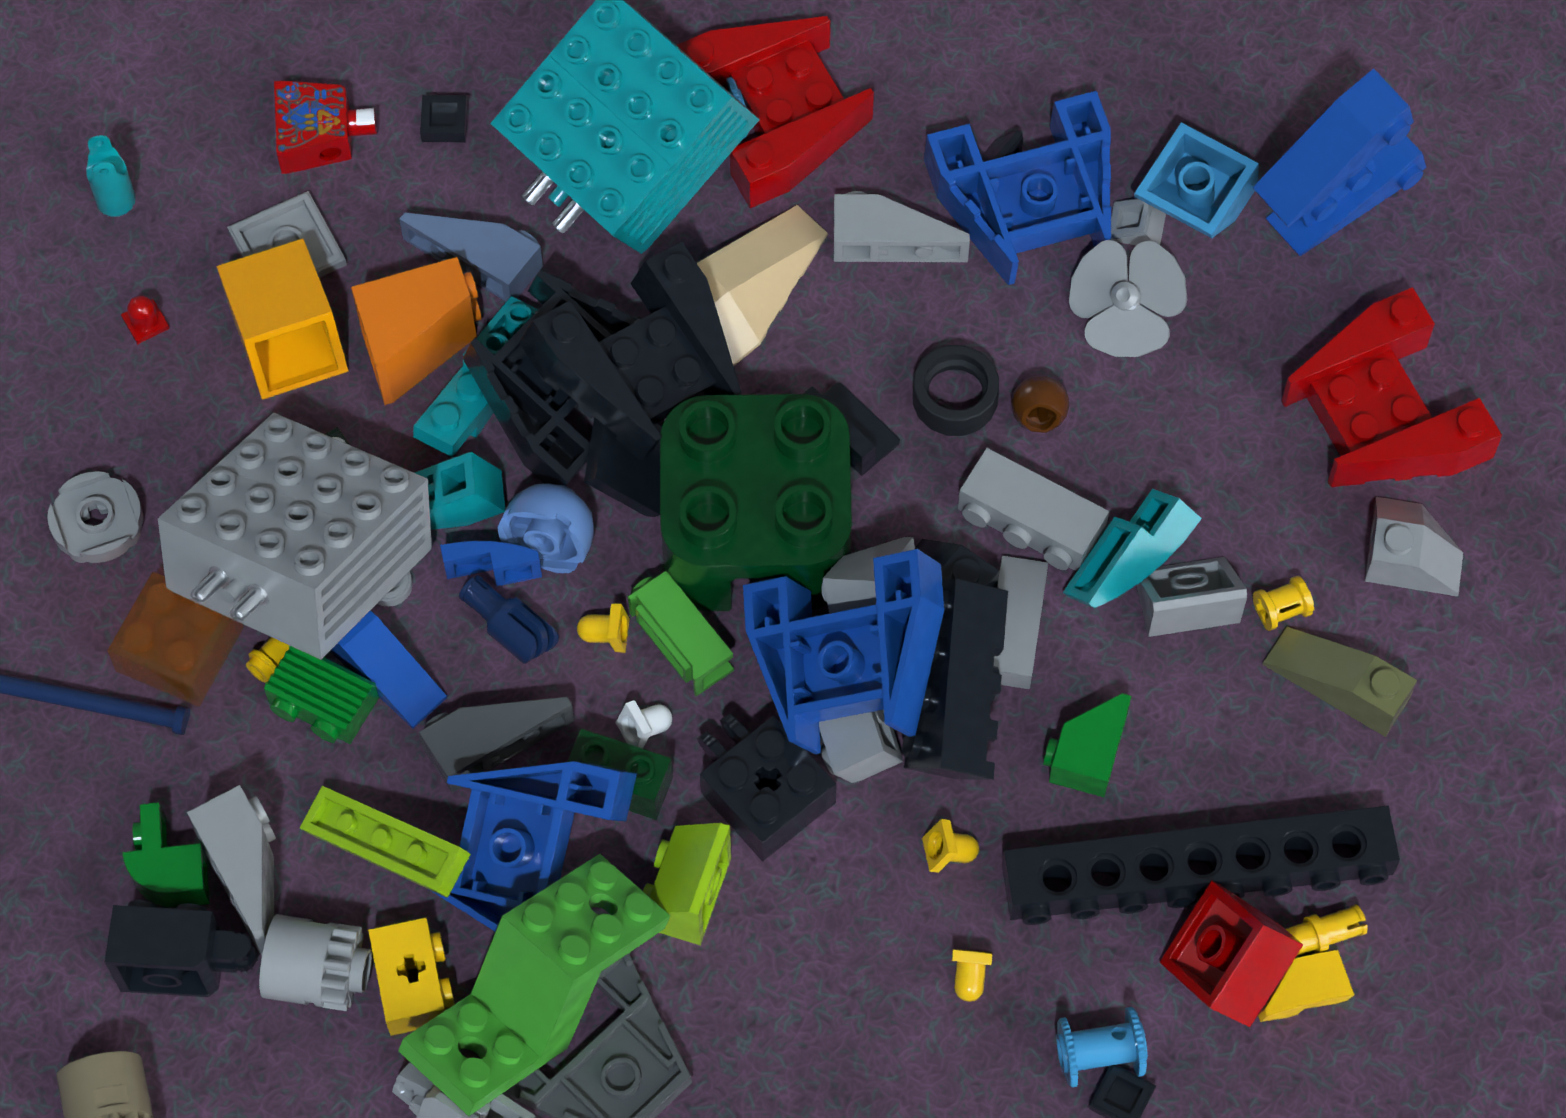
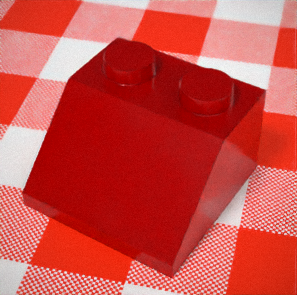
M1211 881L1161 958L1160 963L1210 1009L1251 1027L1303 947V944L1279 923L1223 886Z

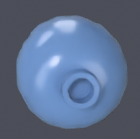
M534 484L517 493L509 503L497 527L501 542L524 546L538 551L539 559H541V568L555 573H570L576 569L578 563H583L594 537L592 513L586 503L572 489L555 484Z

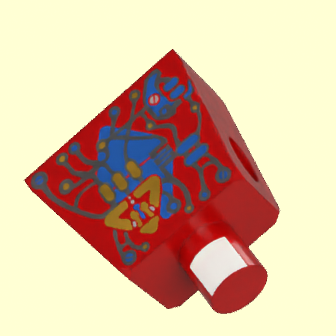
M274 81L276 151L282 174L352 159L351 136L377 134L375 109L350 110L346 87L337 84Z

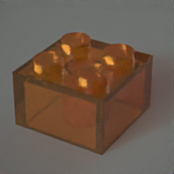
M152 572L107 651L116 672L200 707L241 634L243 625L166 588L165 576Z

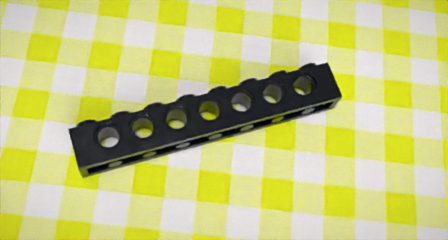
M1388 805L1004 850L1002 870L1010 920L1022 919L1023 924L1039 925L1050 921L1052 915L1070 913L1073 919H1089L1099 915L1100 910L1119 908V912L1124 914H1133L1146 910L1148 904L1167 902L1170 908L1187 907L1196 903V898H1201L1211 881L1223 886L1239 898H1243L1245 896L1244 893L1263 891L1264 895L1268 897L1282 896L1290 893L1293 890L1292 887L1311 885L1314 891H1326L1340 886V881L1359 879L1361 885H1376L1389 879L1388 876L1394 875L1400 858ZM1338 844L1346 845L1354 851L1355 856L1352 858L1340 857L1334 852L1333 846ZM1289 850L1300 851L1306 856L1308 861L1303 864L1293 863L1287 859L1284 852ZM1245 855L1251 856L1258 861L1260 867L1252 870L1245 869L1237 862L1236 858ZM1194 861L1204 862L1211 868L1212 873L1198 875L1189 868L1188 864ZM1145 867H1155L1163 873L1164 878L1158 881H1151L1146 879L1140 870ZM1100 872L1108 873L1114 877L1117 883L1108 887L1100 886L1093 880L1092 876ZM1050 878H1058L1068 885V889L1063 892H1053L1046 888L1044 882Z

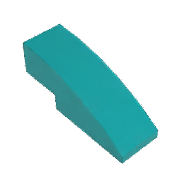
M1152 489L1130 522L1116 516L1113 518L1063 593L1067 597L1093 608L1119 597L1159 568L1184 543L1202 518L1180 498Z

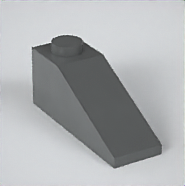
M567 697L463 707L450 714L441 713L436 715L426 723L424 729L419 732L423 750L451 793L462 787L448 784V776L487 772L573 722V708Z

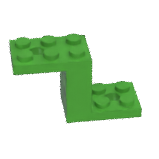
M598 854L504 914L499 922L471 994L404 1037L398 1051L466 1115L470 1116L568 1049L601 971L664 930L670 915L606 858ZM591 907L604 909L609 914L598 915ZM468 1049L474 1051L481 1059L466 1058L459 1050Z

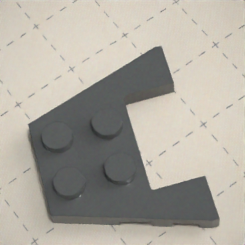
M628 953L601 971L595 985L623 1013L551 1080L537 1069L502 1093L503 1095L551 1118H655L692 1083L691 1075Z

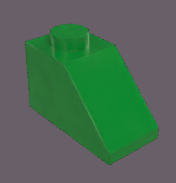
M1122 693L1065 722L1060 739L1050 737L1043 765L1051 767L1049 783L1105 797L1132 696Z

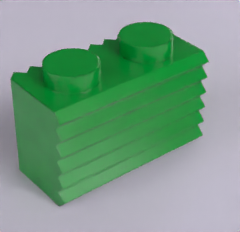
M292 646L285 652L284 658L280 660L279 666L275 668L274 673L270 676L269 681L266 682L264 687L268 702L271 704L270 709L274 714L288 722H294L296 718L312 725L310 729L314 734L330 743H335L338 738L351 744L379 699L376 683L324 657L320 660Z

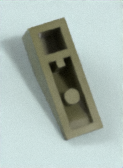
M1286 627L1262 664L1384 737L1387 736L1409 702L1417 682L1415 678L1375 655L1290 627Z

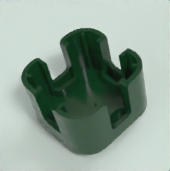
M808 394L705 395L690 398L677 405L663 423L661 430L662 438L660 440V525L664 572L667 571L700 611H730L732 609L731 582L739 578H780L786 576L811 591L812 609L827 605L822 596L823 577L843 556L851 554L850 434L843 414L831 402Z

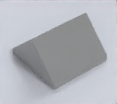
M1225 557L1160 566L1142 582L1137 584L1148 637L1240 623L1247 600V588Z

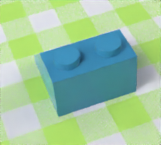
M1181 122L1135 191L1134 197L1213 238L1236 221L1255 192L1253 186L1258 182L1259 163Z

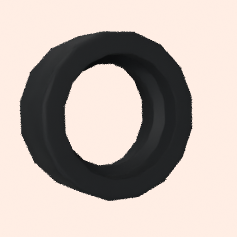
M947 345L932 350L920 361L913 377V407L918 418L928 428L946 436H965L979 431L991 421L998 406L999 375L993 362L981 351L965 345ZM948 370H962L972 374L980 381L982 397L980 402L974 407L965 410H948L938 406L930 398L929 385L932 379L939 373Z

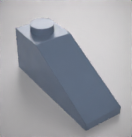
M406 212L399 219L403 240L438 261L458 257L463 273L471 271L474 282L504 301H507L511 296L518 298L543 267L541 246L526 231L519 230L517 232L502 223Z

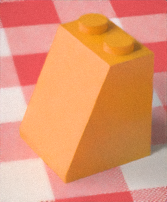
M303 238L216 266L262 400L349 372L331 307Z

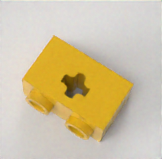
M427 918L368 930L385 1021L390 1036L415 1031L444 1012L446 1008L455 1005L449 977L440 979L437 962L446 961L440 932H430ZM417 968L419 981L409 983L408 970Z

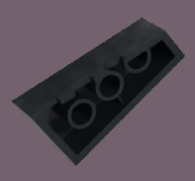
M960 579L942 580L944 614L916 735L911 737L905 735L903 739L902 753L906 757L904 768L953 779L994 780L995 763L986 761L988 741L994 742L997 740L998 721L990 718V706L995 696L1001 692L1002 675L999 673L998 667L994 666V656H999L1004 650L1008 591Z

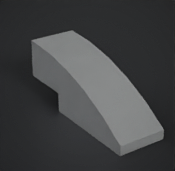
M1002 556L997 588L1008 591L1004 650L999 656H994V666L998 667L999 673L1002 675L1001 685L1030 689L1048 562Z

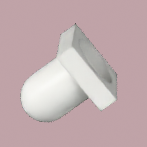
M634 700L625 703L615 723L627 744L643 749L650 736L669 729L673 718L671 711L664 705H653L640 710Z

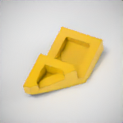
M1334 950L1295 958L1269 997L1266 1005L1258 1014L1260 1022L1288 1018L1298 1015L1307 1008L1337 1004L1348 1001L1353 997L1354 992L1339 951Z

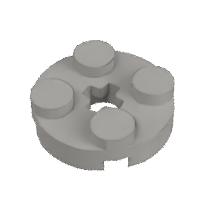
M99 471L87 472L71 478L58 490L60 495L55 499L53 507L50 504L47 519L54 541L63 552L76 562L101 563L110 561L127 552L140 539L144 515L138 495L125 480L121 482L116 478H111L109 473ZM93 509H98L100 514L108 513L107 518L99 525L93 526L83 522L90 518L89 511Z

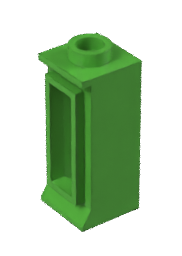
M667 571L656 578L647 577L632 589L631 594L628 596L630 615L632 617L636 615L637 623L685 683L690 680L693 681L695 696H698L734 671V668L728 662L733 658V652Z

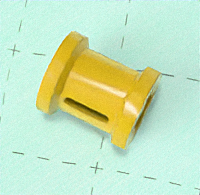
M1294 576L1290 578L1289 584L1268 592L1260 589L1253 593L1255 610L1268 631L1276 629L1279 622L1300 614L1303 617H1308L1314 611L1311 593L1300 576Z

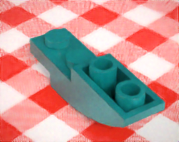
M511 296L476 339L495 355L538 309ZM464 360L460 370L413 426L414 438L451 457L455 455L470 435L477 438L493 414L491 407Z

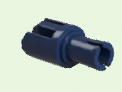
M476 575L475 578L472 577L461 589L459 599L473 608L487 621V633L523 664L553 649L558 643L559 635L549 623L519 598H504L484 581L481 576Z

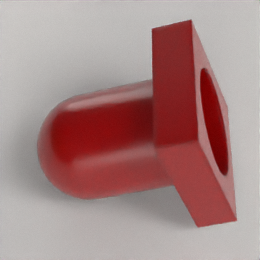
M140 295L132 298L128 303L127 311L121 314L137 345L170 329L154 299Z

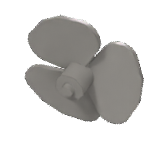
M1112 240L1100 242L1084 255L1071 278L1069 295L1071 310L1081 318H1092L1085 327L1087 343L1092 348L1114 357H1141L1161 349L1168 342L1170 329L1167 322L1157 314L1165 317H1174L1183 311L1187 303L1186 278L1176 258L1157 242L1150 240L1142 241L1132 250L1129 264V279L1126 251L1121 244Z

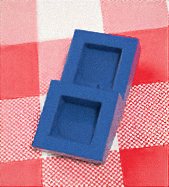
M467 541L440 545L447 579L493 570L497 587L542 577L538 551L524 546L494 541Z

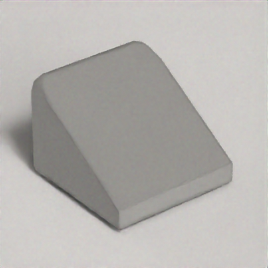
M1138 198L1114 201L1111 216V240L1131 245H1137L1142 241L1150 240L1160 245L1166 214Z

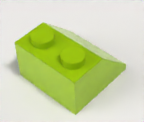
M709 823L675 826L670 841L664 839L661 841L654 867L659 868L654 885L647 883L643 890L645 894L670 915L665 929L659 933L701 946L731 861L730 825Z

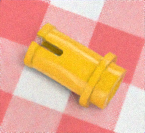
M271 637L259 650L253 649L248 654L250 659L246 663L247 669L258 680L264 683L268 682L275 668L279 666L280 660L284 658L285 652L289 650L290 645Z

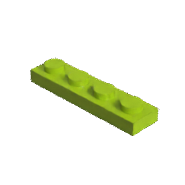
M324 786L319 790L300 826L301 830L322 841L447 898L471 855L457 845Z

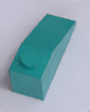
M468 452L415 472L428 479L431 530L468 526L505 512L502 471L473 452Z

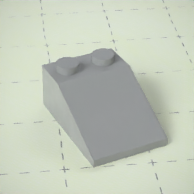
M238 785L188 811L187 814L208 860L262 957L267 932L274 917V856L269 842L275 840L276 837L268 823L270 822L257 796L248 800L243 789Z

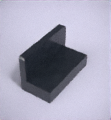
M836 383L824 394H820L813 386L803 393L818 396L831 402L843 414L850 434V466L861 476L900 444L899 437L842 383Z

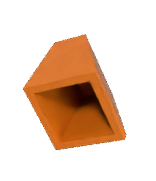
M458 257L351 287L360 329L384 405L395 402L477 337L475 321L482 320L476 299L478 298V293L471 271L462 272Z

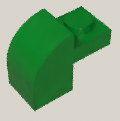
M160 803L141 804L140 822H133V841L136 851L122 852L125 866L137 890L149 901L164 907L177 908L178 905L185 903L197 905L210 904L207 857L201 843L168 847L166 817Z

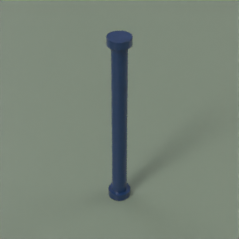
M0 674L1 694L172 728V732L175 734H185L190 717V708L179 705L177 709Z

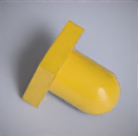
M611 604L610 615L590 614L582 617L577 624V633L585 642L610 643L615 652L626 653L630 618L622 604Z
M940 819L922 837L929 872L939 873L949 862L969 863L979 853L977 840L968 834L953 833L951 821L947 819Z
M953 949L952 961H957L954 984L955 993L963 1001H975L983 993L986 965L992 964V953Z

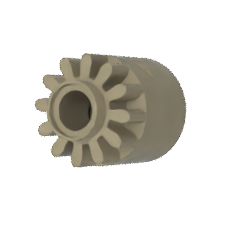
M126 1051L95 1054L67 1064L56 1074L64 1118H154L143 1061L139 1054Z

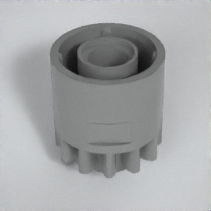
M276 914L269 926L262 953L259 979L261 997L303 1005L314 1003L316 1007L347 1011L348 1007L351 1008L353 994L366 991L371 972L372 950L361 948L364 939L362 927L331 922L328 924L315 923L312 919Z

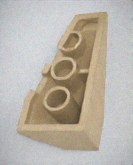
M798 205L697 263L708 280L733 366L761 344L778 312H781L796 283L804 275L828 236V233Z

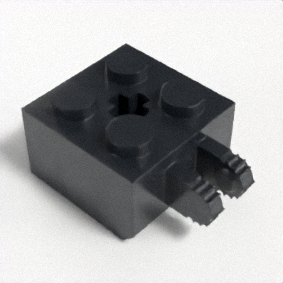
M730 713L720 720L724 732L737 744L728 752L708 731L697 738L702 750L714 762L700 773V789L706 800L763 862L836 803V783L805 749L789 742L783 725L774 715L752 733H749L737 718ZM764 785H773L777 787V790L772 791L769 787H765L762 790H760V787Z
M142 900L130 901L128 906L113 905L104 962L120 992L209 997L219 989L221 972H248L250 969L253 970L252 967L258 959L254 952L255 948L251 945L250 936L247 937L245 933L241 934L239 932L235 934L234 931L220 930L213 912L207 911L201 905L185 903L178 905L177 909L158 908L156 904Z

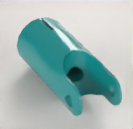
M94 136L87 142L90 152L88 154L86 173L96 205L105 215L111 217L124 215L133 208L136 197L127 167L117 150L112 147L111 141L107 136Z

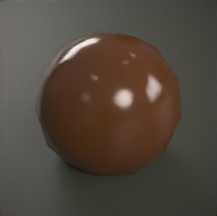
M1034 375L1022 381L1014 391L1011 401L1012 412L1021 427L1032 432L1047 433L1059 427L1067 417L1069 397L1059 381L1048 376Z

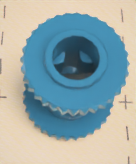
M1133 1007L1125 1009V1023L1071 1032L1066 1017L1058 1020L1056 1034L1057 1052L1061 1070L1069 1086L1077 1087L1078 1071L1132 1062L1138 1077L1144 1076L1146 1073L1147 1043L1142 1023Z

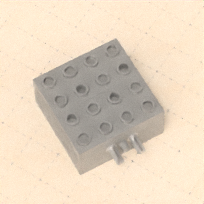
M272 413L158 518L166 589L320 660L432 549L427 478L276 413Z

